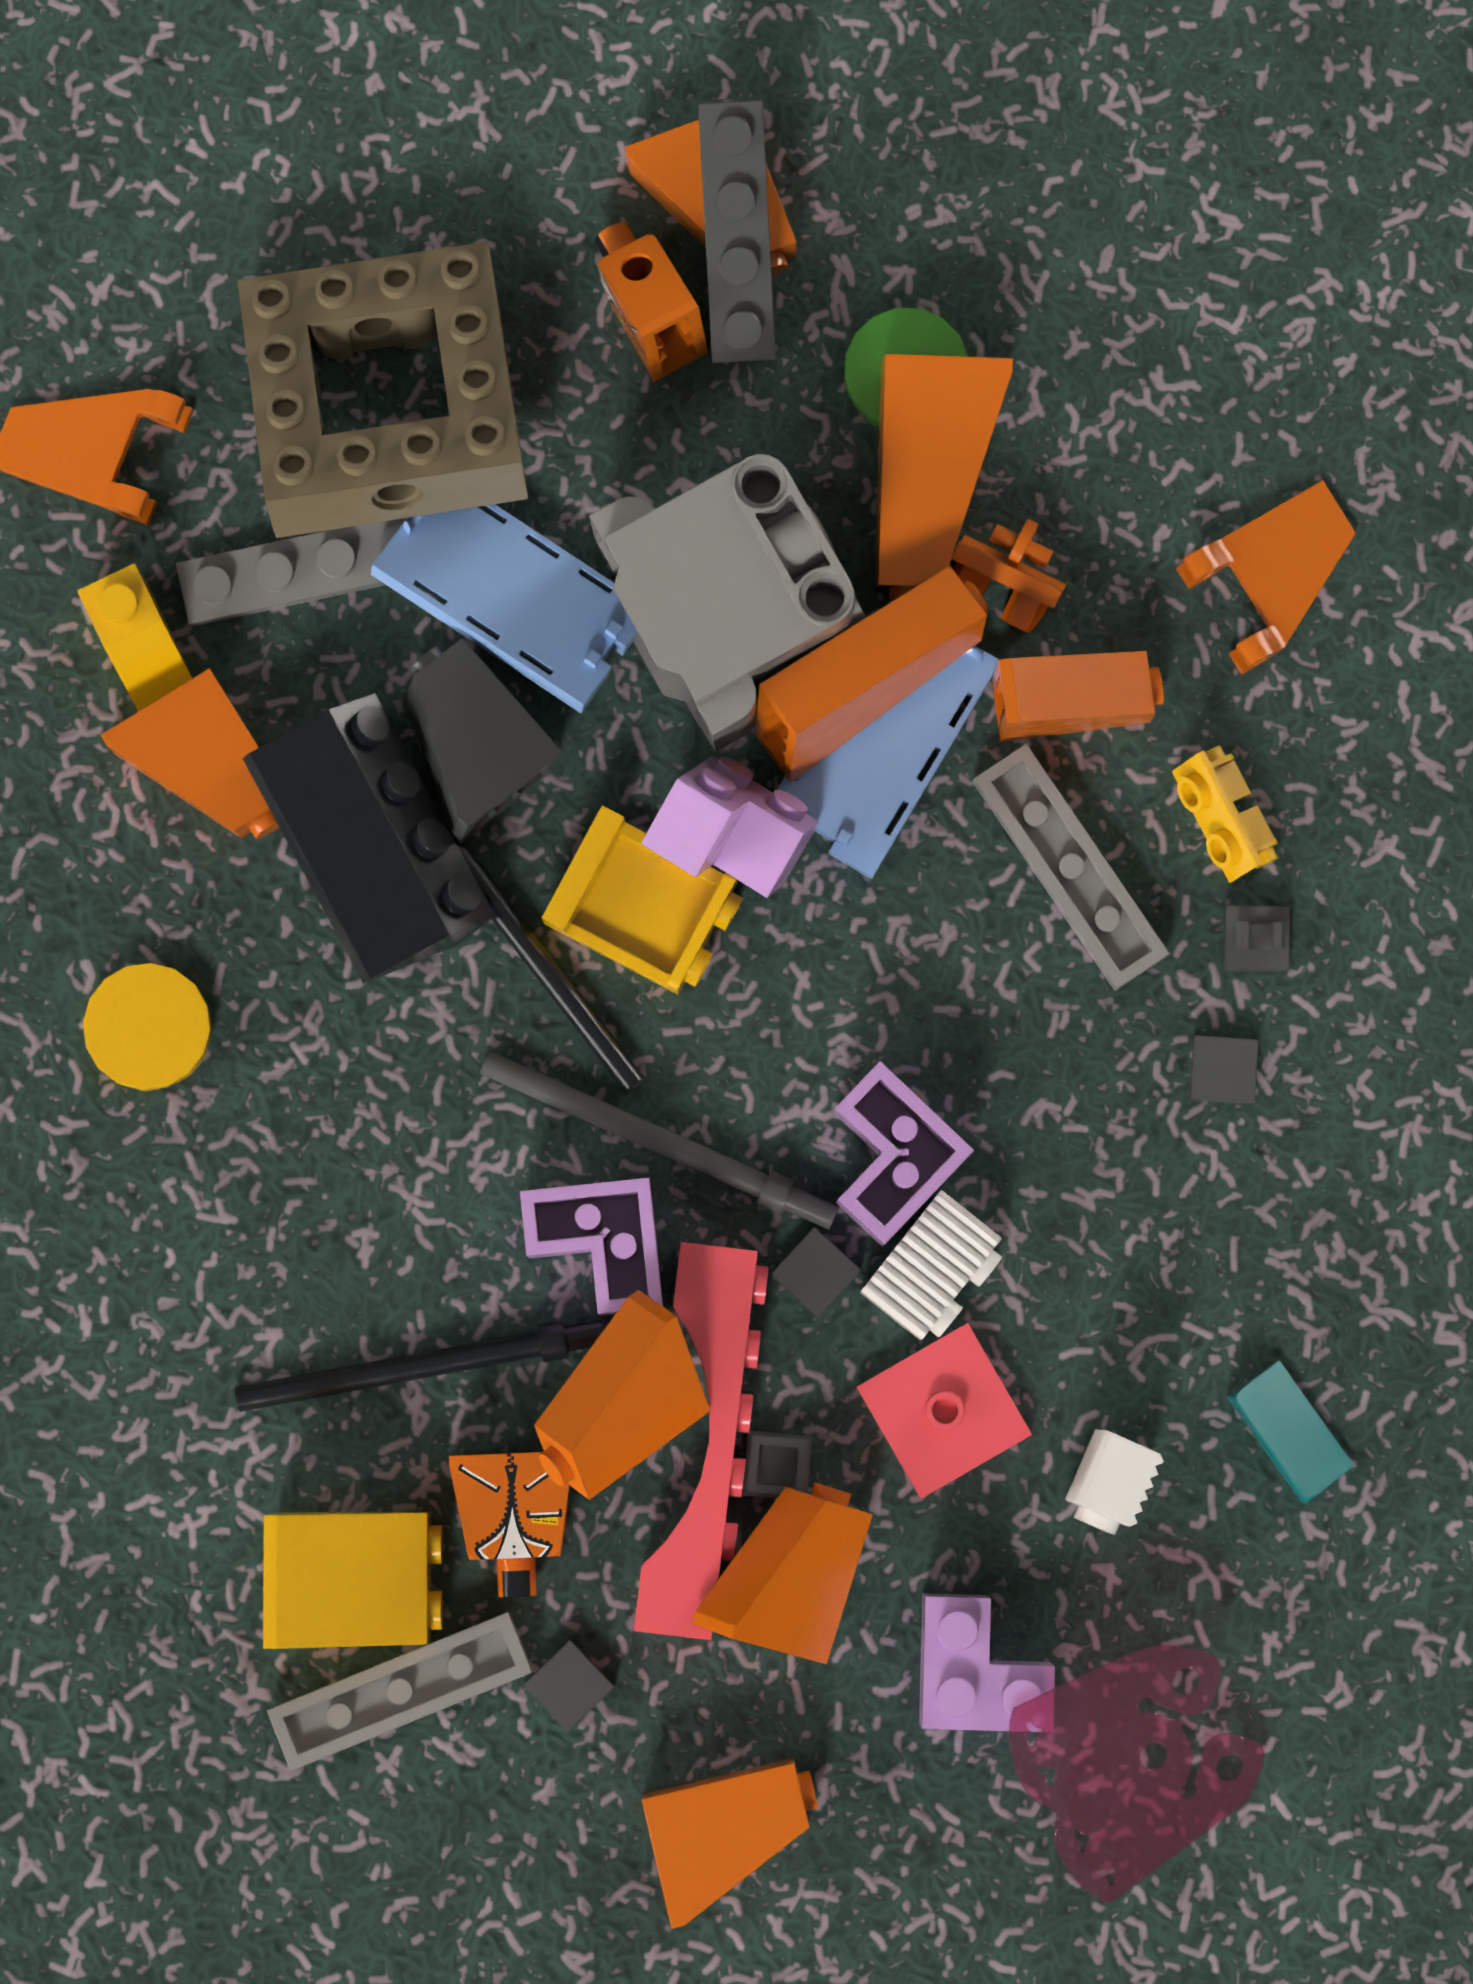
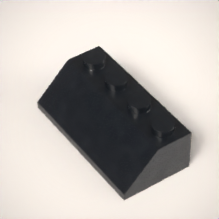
M375 693L328 709L250 752L243 758L363 984L456 946L496 917Z

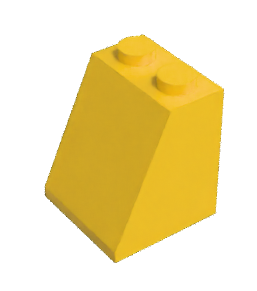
M276 1512L264 1515L263 1649L426 1645L431 1642V1630H442L443 1591L431 1590V1564L443 1563V1526L431 1525V1512Z

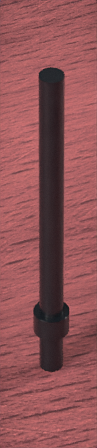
M463 842L458 847L496 916L492 921L624 1093L645 1077Z
M612 1318L564 1326L563 1320L539 1324L537 1325V1332L236 1386V1402L239 1412L537 1357H542L544 1363L570 1358V1351L591 1348Z

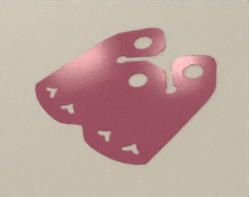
M1155 1645L1144 1648L1083 1674L1013 1708L1009 1722V1744L1011 1757L1020 1782L1032 1800L1056 1812L1054 1845L1059 1857L1075 1880L1090 1894L1104 1902L1112 1903L1246 1804L1263 1768L1265 1754L1261 1744L1230 1732L1220 1733L1212 1737L1205 1745L1194 1783L1197 1787V1792L1194 1796L1185 1798L1182 1796L1181 1789L1187 1783L1194 1751L1180 1723L1177 1720L1150 1711L1142 1713L1138 1710V1703L1143 1698H1150L1153 1700V1704L1191 1716L1206 1710L1214 1700L1221 1673V1664L1216 1656L1206 1651L1169 1645ZM1183 1668H1192L1199 1675L1197 1688L1192 1693L1186 1695L1175 1692L1172 1686V1679L1175 1673ZM1027 1722H1031L1036 1728L1042 1729V1732L1035 1739L1033 1746L1028 1745L1031 1732L1026 1727ZM1151 1743L1163 1744L1167 1749L1166 1761L1156 1769L1144 1767L1140 1760L1143 1748ZM1229 1754L1238 1756L1243 1764L1240 1775L1231 1781L1220 1779L1216 1774L1218 1761L1223 1756ZM1039 1766L1043 1768H1056L1053 1776V1786L1049 1787L1047 1785L1046 1775L1037 1770ZM1075 1830L1084 1835L1091 1836L1083 1853L1080 1852V1840H1077L1073 1834ZM1098 1868H1114V1885L1110 1886L1107 1882V1877L1097 1875L1095 1870Z

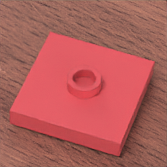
M968 1323L856 1387L920 1499L1032 1435Z

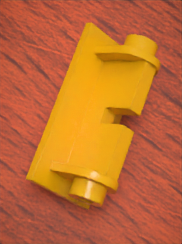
M1221 745L1206 752L1203 750L1174 769L1172 773L1177 781V791L1182 804L1186 809L1193 812L1207 839L1206 847L1211 860L1223 870L1228 882L1231 883L1254 868L1259 869L1278 859L1279 857L1273 848L1278 845V842L1274 838L1258 805L1241 813L1238 812L1234 803L1252 793L1236 765L1232 753L1225 755Z

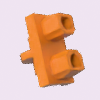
M1027 519L1020 534L999 524L996 525L989 541L1011 551L1009 556L964 535L963 539L958 542L951 558L957 562L953 569L962 582L966 580L972 582L982 596H984L992 579L1014 589L1001 619L1030 633L1044 616L1048 607L1055 608L1067 585L1022 562L1023 558H1026L1046 568L1052 557L1053 550L1032 541L1039 523Z

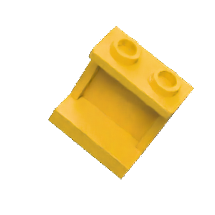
M602 805L541 917L543 923L679 995L685 982L696 987L713 956V953L704 949V946L714 927L716 926L726 931L743 899V897L734 893L738 880L728 873L723 874L712 867H709L695 878L641 844L646 833L626 823L624 816Z

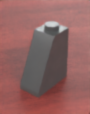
M463 638L446 651L440 645H437L426 652L411 668L414 677L405 695L443 820L457 846H460L550 774L562 754L559 747Z

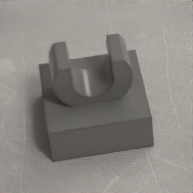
M1226 905L1224 907L1223 971H1289L1290 907Z

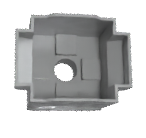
M756 454L746 457L739 463L656 509L650 502L640 497L628 496L616 500L589 515L594 538L615 577L613 589L638 632L633 643L662 694L685 701L699 728H702L715 752L740 739L752 729L756 721L757 697L760 683L865 619V615L854 595L852 583L839 562L821 522L812 508L806 504L787 468L780 460L770 455Z

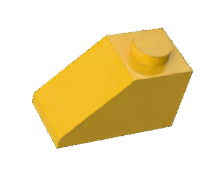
M135 563L77 590L104 649L138 711L193 678L145 577Z

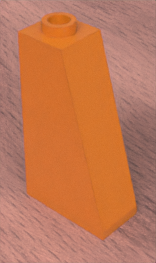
M885 354L881 360L874 588H889V600L899 598L949 566L1013 372V358Z
M948 566L760 683L754 734L788 781L791 783L981 642L987 618V605L982 594L972 582L968 580L962 582L951 566Z

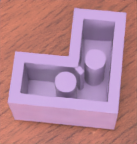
M712 755L677 778L641 844L695 878L710 866L715 865L768 898L785 884L817 828L819 821L806 814L807 806L797 797L782 790L771 792L753 781V772L742 763L729 757L722 756L718 759Z
M881 1061L877 1063L834 1110V1114L879 1156L840 1196L836 1204L883 1247L974 1151Z
M650 1178L520 1191L526 1256L531 1259L591 1252L598 1315L616 1314L625 1300L637 1290H640L663 1306Z
M922 1593L919 1724L922 1729L1054 1733L1055 1666L1050 1662L990 1660L991 1598L987 1595Z

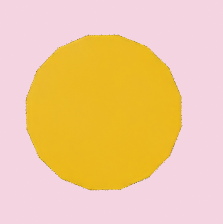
M154 963L126 966L105 978L89 998L83 1020L85 1045L98 1069L116 1083L141 1091L167 1088L191 1076L205 1058L213 1032L209 1006L198 986L176 969Z

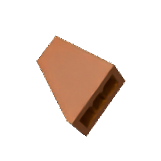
M698 120L625 146L626 165L630 175L706 248ZM766 165L771 276L774 277L789 267L787 260L796 258V239Z
M1147 651L1000 659L991 680L1000 742L1150 723L1156 714L1155 706L1164 704L1161 672L1159 667L1149 668Z
M210 668L100 735L106 746L116 756L238 837L243 838L252 832L255 839H260L279 829L273 814L243 760L247 754L256 750L259 746Z
M640 1290L631 1294L534 1424L544 1449L539 1454L540 1462L546 1473L557 1485L564 1486L568 1483L590 1500L710 1412L676 1315Z
M814 1482L811 1494L785 1487L696 1609L692 1624L734 1640L827 1664L873 1514L849 1507L851 1493Z
M794 1758L642 1795V1804L671 1929L685 1926L810 1828L806 1811L819 1809L810 1770L797 1773Z

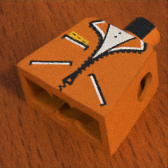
M625 222L613 224L601 231L595 238V244L603 257L597 263L605 295L652 381L655 382L708 354L699 307L655 235L646 234L636 240L628 224Z
M542 1452L449 1456V1467L469 1560L497 1559L498 1597L537 1596L535 1557L561 1556L563 1553L571 1486L568 1483L564 1486H559L549 1477L539 1459V1454Z

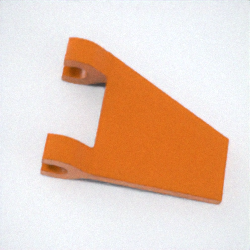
M152 389L11 407L0 433V471L106 508L123 517L149 526L158 502L150 499V494L142 489L123 483H116L119 471L142 417L186 433L194 409L186 406V400L182 397Z
M1322 480L1220 540L1205 545L1183 559L1184 563L1177 566L1176 570L1189 590L1225 567H1230L1267 626V628L1236 645L1237 648L1229 653L1237 669L1243 675L1280 652L1286 646L1356 532Z

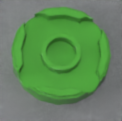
M894 308L873 316L855 333L845 355L844 384L849 397H851L859 413L870 424L879 427L881 360L885 354L968 357L960 335L943 318L921 308Z

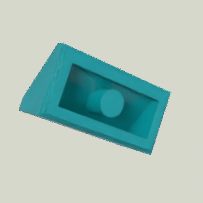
M1280 1360L1227 1396L1229 1402L1301 1503H1307L1354 1466Z

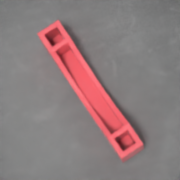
M681 1242L673 1307L690 1333L704 1369L710 1404L709 1444L701 1479L687 1511L667 1540L641 1566L634 1631L703 1640L712 1639V1631L692 1624L696 1609L719 1579L721 1561L731 1562L735 1556L738 1524L726 1522L729 1496L742 1497L746 1459L733 1458L736 1432L749 1433L754 1395L741 1393L744 1368L757 1369L761 1330L749 1329L751 1304H765L769 1270L768 1266L756 1265L758 1251Z

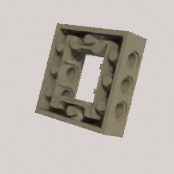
M488 241L237 280L264 497L276 538L528 499L496 281ZM438 333L449 416L326 435L318 403V396H322L310 342H315L317 350L323 356L330 359L343 360L355 358L354 352L398 345H403L404 350L427 345Z

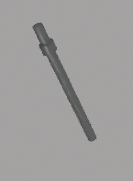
M490 1051L482 1065L481 1075L759 1198L757 1205L780 1215L782 1210H786L830 1230L839 1210V1206L795 1187V1179L774 1170L769 1175L495 1052Z

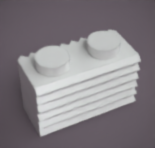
M941 1190L860 1293L917 1339L922 1340L929 1330L937 1337H940L963 1308L954 1301V1298L969 1280L980 1287L1003 1258L993 1250L1002 1238Z
M1095 1429L1065 1498L1066 1501L1078 1506L1073 1518L1113 1535L1116 1534L1120 1524L1128 1527L1138 1524L1135 1514L1143 1511L1140 1502L1148 1499L1145 1490L1153 1487L1150 1478L1159 1475L1155 1466L1164 1463L1161 1454L1110 1431Z

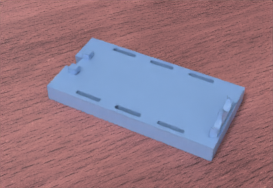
M495 504L406 518L371 567L370 575L581 714L610 674L612 666L604 661L610 651L613 649L623 656L638 635L636 628L613 589L614 582ZM415 585H417L418 587H420L421 589H423V590L426 591L427 593L431 594L432 596H434L435 598H437L438 600H440L441 602H443L445 605H443L442 603H440L439 601H437L436 599H434V598L431 597L430 595L426 594L425 592H423L422 590H420L419 588H417ZM468 620H470L471 622H473L474 624H476L477 626H479V627L482 628L483 630L487 631L488 633H490L491 635H493L494 637H496L498 640H496L495 638H493L492 636H490V635L487 634L486 632L482 631L481 629H479L478 627H476L475 625H473L472 623H470ZM520 655H523L524 657H526L527 659H529L530 661H532L533 663H535V664L538 665L539 667H541V668H543L544 670H546L547 672H549L551 675H549L548 673H546V672L543 671L542 669L538 668L537 666H535L534 664H532L531 662H529L528 660H526L525 658H523V657L520 656Z
M974 646L800 776L797 781L794 780L790 783L784 777L777 790L792 794L807 806L806 814L819 821L815 832L834 842L829 850V855L873 879L993 677L999 659ZM967 695L971 698L955 727L950 726L951 720ZM934 749L939 751L923 781L918 780L919 774ZM902 803L907 805V808L889 836L885 831Z

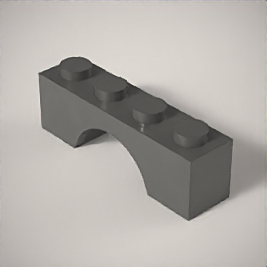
M761 97L697 101L712 363L776 360L763 100Z

